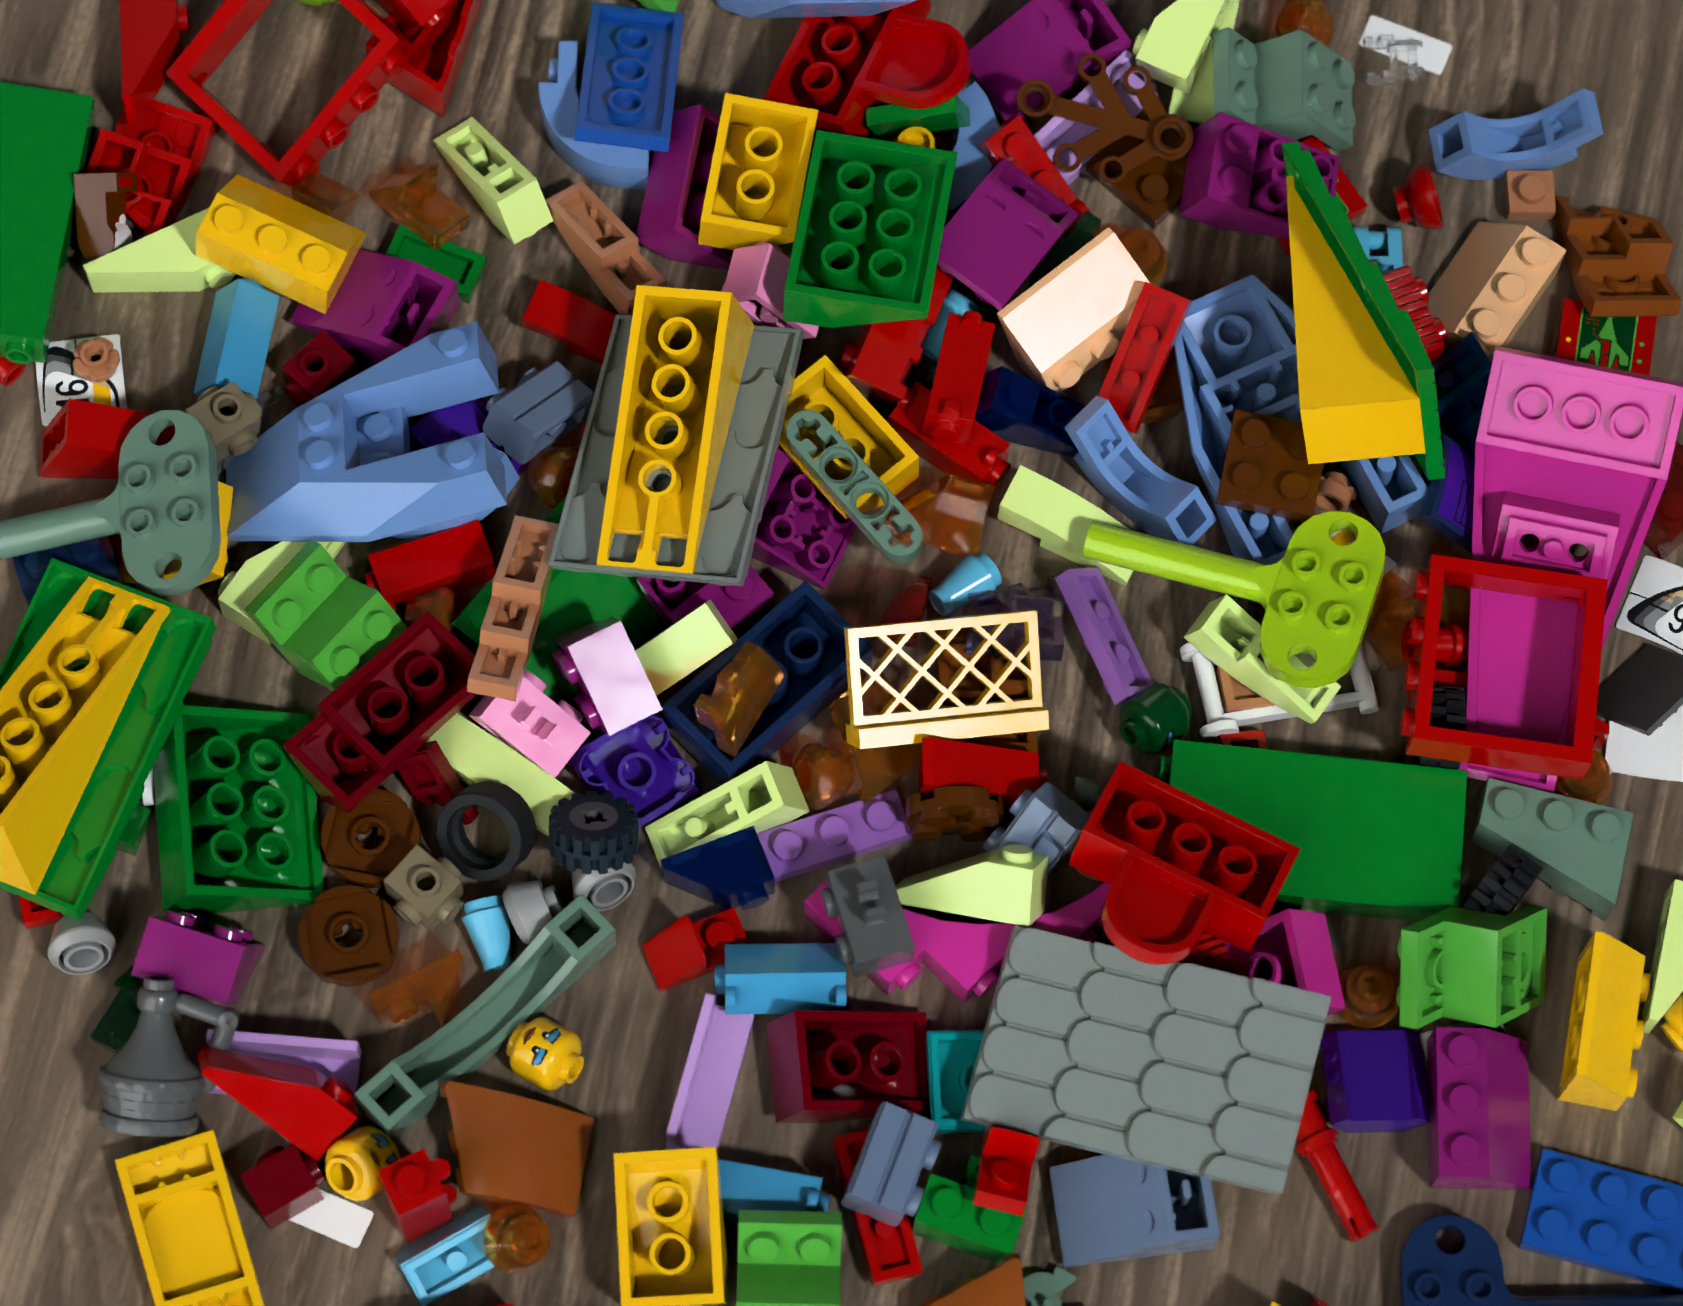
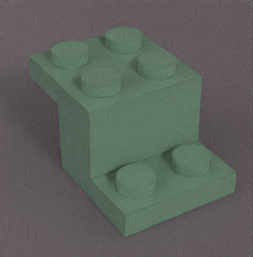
M1230 27L1213 32L1214 116L1222 112L1293 140L1314 135L1337 152L1353 147V128L1356 124V117L1352 108V86L1355 82V75L1351 63L1302 29L1257 44H1253Z

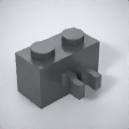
M885 854L828 870L826 888L820 889L821 901L827 918L836 916L841 934L835 936L837 951L843 965L851 963L855 978L913 961L915 946Z

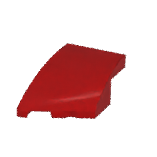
M153 100L140 124L135 127H128L123 105L115 131L111 132L101 128L86 173H136L137 192H125L126 214L148 236L172 225L176 220L199 174L218 123L211 118Z

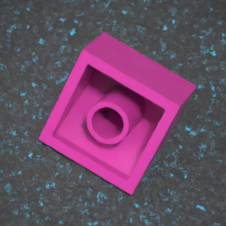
M1287 909L1267 917L1250 953L1223 941L1230 957L1239 955L1248 978L1255 977L1332 996L1327 1016L1346 1009L1325 914Z

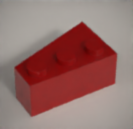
M937 267L928 318L861 325L863 327L856 342L853 343L849 340L846 342L836 366L843 369L842 373L857 390L888 405L903 400L908 388L903 384L913 363L917 364L924 350L921 346L930 326L935 324L953 281V275L946 274Z

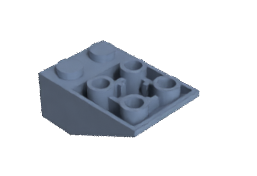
M1106 1154L1049 1167L1063 1268L1214 1249L1220 1237L1211 1179Z

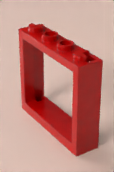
M225 0L165 74L277 181L298 189L309 174H317L320 168L319 162L328 151L343 143L350 132L349 126L359 114L368 111L375 105L380 96V89L390 77H395L404 70L401 64L416 48V45L367 0H338L375 34L380 41L282 159H280L203 86L273 1Z
M1431 554L1425 570H1417L1416 585L1413 589V599L1421 600L1419 616H1412L1408 638L1409 644L1416 645L1415 661L1407 662L1404 677V690L1412 691L1410 707H1403L1400 719L1401 735L1407 736L1406 754L1583 780L1593 760L1608 579ZM1443 584L1578 603L1566 745L1430 726Z

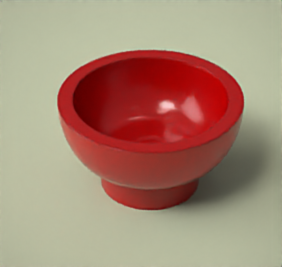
M1424 163L1408 173L1404 185L1393 188L1396 205L1403 224L1415 221L1418 226L1425 229L1444 228V220L1440 201L1427 163Z

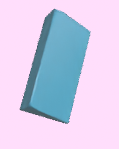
M484 1206L473 1209L394 1255L421 1306H427L512 1257L491 1215Z

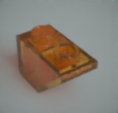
M948 474L901 500L900 503L922 528L923 542L940 546L943 551L952 555L963 556L972 554L977 556L983 539L995 486ZM892 513L885 522V525L898 540L910 543V532L900 535L892 527L891 517L896 515Z

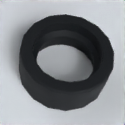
M485 781L471 784L445 803L437 818L436 837L442 855L453 863L462 875L479 881L500 879L527 859L535 845L536 824L532 810L520 794L505 784ZM480 805L489 808L499 815L506 825L510 843L508 851L501 857L485 855L475 848L467 838L463 826V815L470 806Z

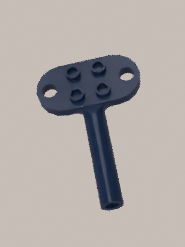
M1455 1215L1430 1218L1415 1228L1401 1249L1398 1270L1401 1306H1683V1295H1513L1505 1286L1503 1263L1497 1243L1484 1227L1469 1218ZM1443 1229H1450L1458 1233L1462 1240V1250L1452 1255L1441 1251L1435 1240L1437 1232Z

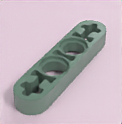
M803 410L794 414L789 419L786 427L787 445L791 452L885 558L897 564L909 563L915 560L921 553L923 546L922 528L916 519L823 415L812 410ZM802 426L809 431L815 427L818 428L816 430L817 441L824 449L819 457L817 447L811 440L806 438L801 442L799 441V428ZM836 458L847 460L853 467L852 473L843 480L831 479L825 472V467L829 461ZM866 493L877 494L884 502L883 508L875 515L862 514L856 507L859 497ZM892 513L896 514L891 517L892 527L900 535H904L907 532L911 533L910 546L907 548L902 544L894 547L891 546L893 543L892 533L884 523ZM881 526L879 531L875 530V528Z

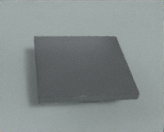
M1648 643L1598 690L1596 715L1650 736L1673 713H1676L1683 704V656Z

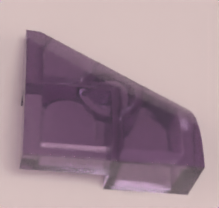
M1058 576L1048 577L1047 587L1029 591L1025 589L1022 583L1008 585L998 591L985 590L968 594L966 616L1036 610L1040 660L1062 661L1064 649L1062 615L1065 599L1055 580ZM1024 622L1008 623L995 639L1012 655L1025 641ZM995 625L981 627L989 633ZM971 627L965 628L966 654H971L983 640ZM991 645L983 654L1003 656Z

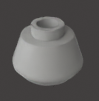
M623 862L622 869L615 871L613 868H608V873L599 874L598 870H592L591 875L582 874V869H577L574 872L571 871L574 900L582 894L598 911H606L618 906L633 890L636 880V870L633 864Z
M540 880L508 883L502 893L504 905L512 925L521 941L525 944H530L542 928L564 909L554 886L551 885L545 888Z
M85 912L80 921L65 915L57 921L52 931L47 954L50 963L59 970L71 975H85L103 968L114 955L117 946L114 935L102 920L93 913Z

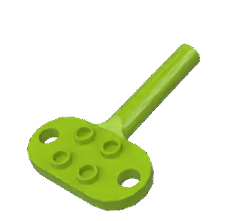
M1329 511L1314 515L1299 525L1289 541L1283 558L1272 565L1094 520L1091 522L1086 534L1083 557L1261 604L1266 612L1261 625L1260 652L1266 667L1279 680L1294 687L1318 688L1333 684L1348 673L1357 658L1384 575L1386 548L1380 532L1368 520L1351 512ZM1348 530L1356 536V540L1348 545H1339L1334 543L1330 536L1335 531ZM1307 653L1316 662L1312 667L1301 670L1294 668L1289 663V659L1295 654Z

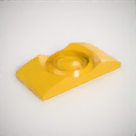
M214 1130L115 1160L155 1306H265Z

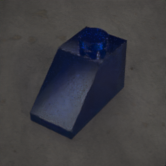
M754 826L661 859V874L666 884L727 910L741 906L742 910L756 908L769 900L768 895L775 893V877Z

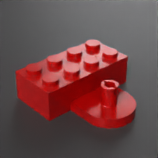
M916 0L915 2L872 16L805 17L762 100L817 109L818 115L812 142L813 146L817 130L866 137L869 131L866 120V108L881 106L885 102L909 109H928L947 102L958 94L966 84L971 72V55L963 36L956 28L947 23L926 18L932 7L930 0Z
M1119 761L1082 830L1069 865L1111 885L1101 910L1102 924L1111 942L1121 952L1137 961L1165 965L1175 963L1187 957L1196 947L1203 931L1250 953L1301 848Z

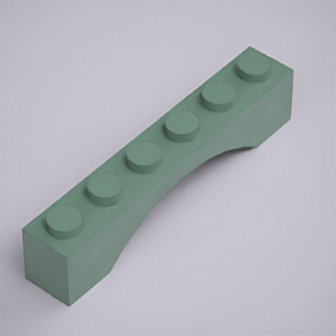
M580 894L542 928L519 957L470 1005L430 1037L393 1059L354 1093L359 1109L395 1143L444 1099L440 1094L442 1081L459 1083L465 1081L509 1041L518 1025L525 1021L530 1022L616 947L615 928Z

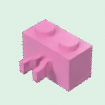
M758 242L755 246L734 249L726 282L723 283L721 292H732L748 317L757 326L801 329L804 333L803 339L816 338L819 326L783 320L784 288L790 264V258L783 254V250L769 242Z
M525 669L516 702L484 695L468 716L491 735L556 778L591 732L580 724L583 720V715L564 700H560L558 704L552 701L543 693L547 688L546 684L536 675Z

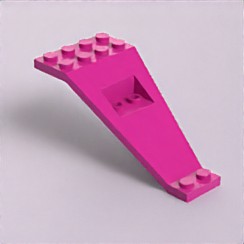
M1495 346L1475 442L1471 560L1608 579L1602 648L1668 479L1683 412V382ZM1525 534H1534L1538 537L1539 543L1536 546L1527 547L1521 542V537ZM1576 543L1583 544L1587 548V553L1580 557L1574 556L1569 551L1570 546ZM1470 588L1465 731L1559 745L1566 744L1578 603ZM1460 762V767L1458 768V770H1467V777L1483 781L1493 778L1554 793L1557 776L1463 762Z

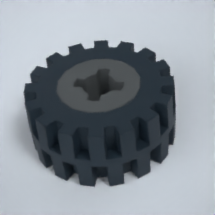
M588 791L586 796H582L579 792L572 794L571 800L565 797L558 801V806L554 805L552 807L551 815H549V849L551 857H555V862L560 866L566 864L567 870L574 872L577 869H582V874L591 875L592 870H598L599 874L608 873V868H613L615 871L622 869L623 862L630 864L638 851V813H636V808L633 804L627 805V799L621 796L614 799L613 793L605 792L603 796L597 795V791Z

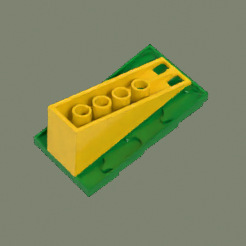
M1299 142L1281 143L1286 172L1299 403L1308 464L1414 455L1428 480L1445 479L1434 368L1407 310L1398 309L1376 260L1367 259L1339 196L1331 197L1308 148L1301 149Z
M51 559L0 666V889L17 896L20 895L26 900L55 912H61L70 918L79 921L82 919L116 854L115 846L144 792V782L184 707L183 700L211 648V638L216 630L211 617L57 559Z

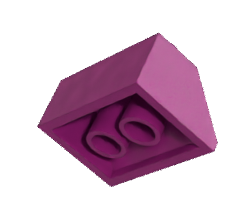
M698 104L673 112L669 151H654L636 236L639 238L638 242L667 260L729 270L733 250L698 244L700 220L720 122L719 115Z
M1436 1027L1427 1039L1428 1103L1431 1123L1428 1124L1430 1188L1530 1191L1532 1189L1528 1041L1487 1028Z

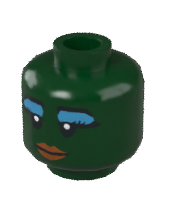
M1152 683L1122 703L1119 712L1121 723L1119 725L1120 735L1131 748H1137L1145 754H1159L1170 747L1174 739L1181 740L1189 733L1192 717L1190 702L1178 688L1169 687L1163 683Z

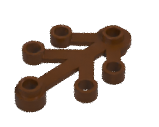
M1095 53L1086 54L1080 59L1077 65V74L1082 81L1090 83L1104 109L1055 96L1051 86L1038 79L1025 82L1016 95L1017 109L1026 118L1040 119L1049 114L1100 128L1073 144L1065 143L1056 149L1052 160L1057 170L1062 173L1075 171L1082 160L1124 136L1144 140V142L1122 156H1108L1099 164L1097 173L1101 182L1114 186L1119 184L1129 171L1154 157L1164 161H1176L1184 157L1193 144V130L1190 124L1179 115L1167 114L1151 86L1149 71L1142 66H1132L1127 69L1122 77V87L1128 94L1137 96L1149 121L1131 117L1105 72L1106 63L1104 59ZM1088 60L1097 62L1100 67L1099 74L1096 76L1087 75L1083 70L1084 62ZM1132 73L1141 74L1145 80L1144 87L1140 89L1131 87L1128 82L1129 75ZM1030 93L1039 94L1042 97L1043 105L1038 109L1030 108L1026 104V96ZM1165 130L1174 131L1178 138L1177 144L1166 146L1161 140L1162 132ZM1064 150L1073 152L1076 157L1075 164L1069 167L1062 165L1059 161L1060 152ZM1110 162L1116 163L1121 170L1120 176L1116 179L1108 178L1104 173L1105 164Z

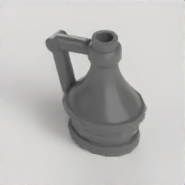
M144 976L143 986L138 990L137 1005L141 1010L137 1026L126 1044L111 1057L106 1065L100 1067L96 1075L98 1082L101 1083L105 1106L99 1117L101 1126L114 1132L137 1136L174 1137L195 1133L200 1122L195 1110L201 1091L211 1092L215 1089L216 1085L201 1074L192 1057L183 1048L175 1030L172 1012L176 1010L181 1014L216 1025L208 1047L229 1051L240 1020L238 1010L234 1007H223L188 994H178L174 988L175 978L171 976Z

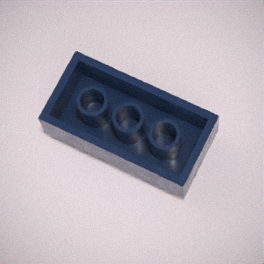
M805 580L662 706L664 723L670 733L723 785L765 762L848 688L844 628L852 626ZM858 638L860 660L871 668L873 647L864 638ZM860 669V673L862 676L865 672Z

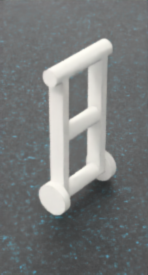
M1187 643L1180 648L1182 660L1193 662L1207 725L1199 730L1202 742H1213L1220 734L1239 733L1238 726L1296 717L1277 705L1225 713L1213 666L1216 664L1191 643ZM1361 643L1357 658L1350 668L1355 692L1335 695L1323 712L1359 707L1360 713L1367 715L1379 710L1363 643Z

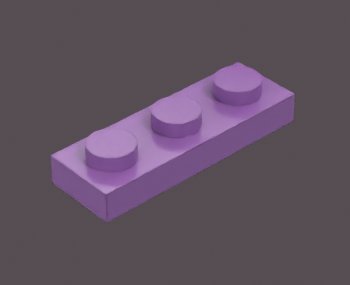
M1099 568L1067 569L1056 577L1055 580L1063 595L1064 604L1071 612L1083 637V644L1091 654L1103 679V686L1106 692L1111 696L1114 705H1122L1124 701L1151 685L1153 681Z
M896 789L756 834V840L772 884L912 839V831L906 824L905 812Z

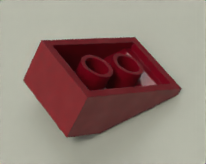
M794 1010L766 1024L776 1123H824L874 1118L881 1102H888L908 1110L911 1114L929 1113L926 1033L928 1026L926 1012Z

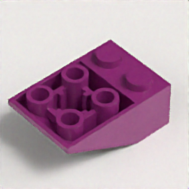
M1031 0L969 49L972 60L970 73L1004 122L1015 115H1020L1023 121L1027 122L1030 119L1024 117L1016 106V95L1025 82L1033 79L1042 80L1051 86L1055 96L1069 99L1080 93L1089 84L1082 81L1077 74V65L1084 55L1089 53L1100 55L1104 59L1107 68L1126 49L1130 52L1132 41L1103 0ZM1088 60L1083 64V70L1087 75L1096 76L1099 74L1100 67L1097 62ZM1030 93L1026 96V104L1030 108L1038 109L1043 105L1042 97L1039 94Z
M1219 112L1194 129L1193 144L1188 154L1179 215L1221 230L1290 239L1286 172L1281 143L1298 141ZM1299 142L1301 149L1308 148L1331 197H1334L1340 157Z
M1004 157L983 179L944 227L937 267L946 274L953 275L973 290L980 300L993 305L1001 311L1054 252L1079 213Z
M359 249L327 313L323 314L299 303L289 321L291 324L314 335L324 330L342 348L377 364L424 337L447 329L460 306L457 281L414 261Z
M777 448L761 523L758 524L751 557L798 579L806 580L809 584L818 588L826 589L857 525L851 518L845 519L789 456Z

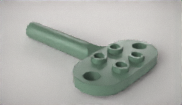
M160 410L144 417L129 431L121 446L118 463L119 480L115 490L110 495L0 520V560L120 534L126 570L143 588L158 595H179L195 588L212 571L219 557L221 543L217 458L212 435L193 415L181 410ZM175 426V435L172 440L165 445H157V438L160 432L167 427ZM175 559H181L182 566L179 573L173 578L164 579L163 573L166 565Z

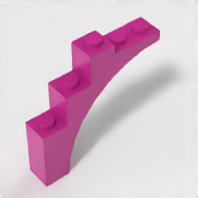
M824 881L804 900L803 915L832 943H835V936L841 934L836 916L828 919L824 911L820 896V889L826 888V881ZM1104 882L1092 893L1057 911L1041 915L1029 927L1016 926L1035 928L1093 943V940L1098 937L1094 932L1103 925L1101 910L1111 885ZM903 909L915 946L913 961L866 974L888 996L897 987L904 991L912 985L923 972V968L920 966L923 963L965 1004L974 994L979 998L984 997L997 984L999 977L997 972L1001 970L1011 929L1015 924L1004 922L972 924L942 921Z

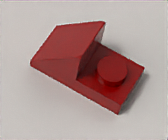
M735 907L694 923L691 922L689 915L681 917L644 943L642 949L659 991L662 992L714 972L715 964H725V944H749V941Z
M996 1126L985 1127L972 1205L1023 1216L1027 1204L1032 1165L1041 1138Z

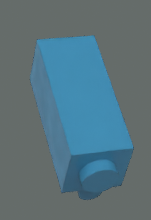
M237 279L216 291L193 395L199 397L211 387L218 386L222 388L234 381L243 394L249 392L257 400L280 298L279 295L265 290L264 286L250 279Z
M836 943L725 944V964H715V995L725 994V1015L788 1014L794 1010L846 1011V964L843 965L840 960Z
M718 1159L724 1222L738 1225L739 1210L828 1211L830 1195L821 1193V1177Z

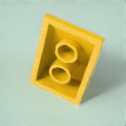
M717 1147L614 1153L621 1306L730 1305L728 1252Z

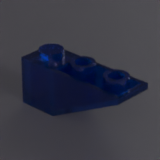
M1000 366L984 374L974 420L1007 442L1073 458L1079 451L1064 427L1086 405Z

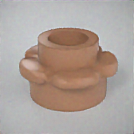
M96 337L91 341L84 340L76 346L74 350L75 359L72 364L79 376L87 381L100 383L107 381L114 375L120 362V355L116 349H113V343L110 340ZM94 355L100 356L98 361L91 360Z
M1333 471L1326 472L1320 479L1315 506L1325 512H1346L1351 500H1356L1357 491L1351 486V480L1344 474Z

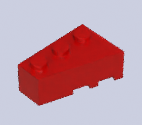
M450 0L444 6L447 11L445 16L429 29L420 27L405 30L388 15L386 18L415 44L416 48L401 64L404 70L397 76L390 77L387 82L444 117L483 0ZM375 34L365 44L366 56L380 41Z

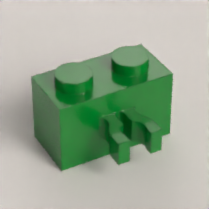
M974 1155L970 1156L966 1169L967 1186L930 1174L914 1221L913 1235L1002 1265L1005 1257L1013 1253L1028 1206L1025 1207L1023 1216L972 1205L977 1178L976 1170L980 1157Z

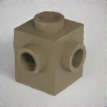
M234 381L222 388L214 386L207 389L196 399L194 405L185 409V413L193 415L212 435L217 463L232 453L234 456L246 453L258 441L257 437L260 434L261 417L263 416L261 407L251 393L246 392L243 394Z
M416 845L383 880L387 895L396 902L393 908L413 927L421 923L432 932L440 922L444 925L450 923L464 905L461 899L465 895L462 881L459 880L463 876L462 873L445 857L440 856L435 860L419 845Z

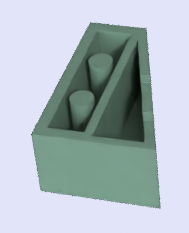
M1488 778L1478 798L1470 841L1498 858L1509 845H1512L1543 868L1538 878L1551 885V890L1563 897L1565 894L1593 910L1591 914L1605 921L1616 905L1634 813Z

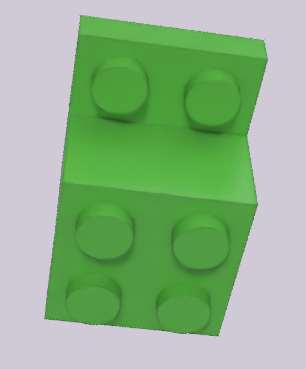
M310 540L244 609L297 673L327 687L331 692L408 628L378 590L347 577L323 546L313 540Z
M1529 904L1504 916L1451 906L1401 929V936L1397 946V954L1401 960L1400 985L1396 994L1397 1005L1400 1008L1399 1026L1419 1029L1441 1017L1496 1028L1545 1003L1547 907Z
M739 1210L736 1306H840L842 1212Z

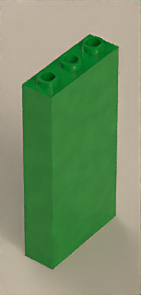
M0 82V357H5L9 361L18 364H28L31 362L45 363L76 218L74 174L85 173L96 121L94 96Z
M1175 739L1172 742L1170 754L1160 755L1159 780L1301 848L1273 906L1416 922L1451 906L1459 907L1467 770Z

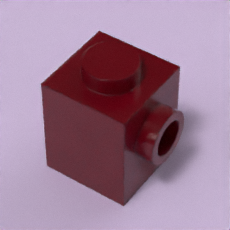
M324 330L318 333L281 367L286 385L283 387V390L297 407L359 374L356 360Z
M294 1144L285 1149L283 1146H278L266 1151L257 1159L256 1166L240 1174L270 1229L277 1227L324 1200L317 1184L325 1180L314 1158H311L309 1155L301 1158Z

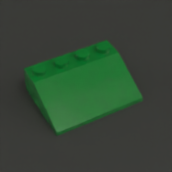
M817 130L784 288L783 320L835 328L928 318L958 152Z
M567 495L544 521L560 523ZM553 569L526 669L546 684L547 688L543 693L556 704L560 700H564L575 708L572 697L579 693L575 685H571L568 679L563 680L556 668L551 654L558 651L553 638L614 617L621 620L633 648L636 650L660 625L661 622L637 583L638 577H622L592 572L577 573ZM494 577L452 622L453 635L474 655H476L479 646L480 629L492 596Z
M184 705L153 765L163 912H166L167 909L173 911L180 909L197 914H215L314 904V900L324 892L316 791L283 747L284 743L310 722L309 714Z

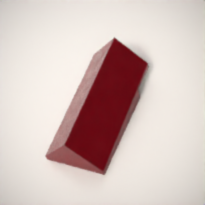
M427 611L317 705L320 714L284 743V750L324 802L350 813L476 695L475 693L467 692L468 676L475 655Z

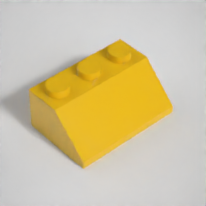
M725 93L700 220L698 244L734 251L736 248L755 246L758 242H769L775 245L794 242L817 121V109Z
M237 174L216 194L196 231V256L326 314L366 238V232Z
M826 355L794 379L791 397L788 399L779 447L845 519L850 517L797 459L787 445L786 427L789 419L794 414L803 410H812L823 415L894 496L919 477V456ZM802 426L799 428V441L801 442L806 438L811 440L817 447L819 457L824 449L817 441L816 430L818 428L815 427L809 431ZM842 458L829 461L825 467L827 476L834 480H843L849 477L853 470L850 462ZM866 493L860 496L856 502V507L861 513L884 505L882 498L873 493Z
M1595 931L1577 958L1558 1100L1617 1111L1627 1097L1633 1098L1637 1086L1638 1069L1631 1067L1633 1049L1639 1050L1643 1040L1644 1021L1637 1020L1639 1002L1645 1003L1647 1000L1651 974L1643 972L1645 955L1604 932Z

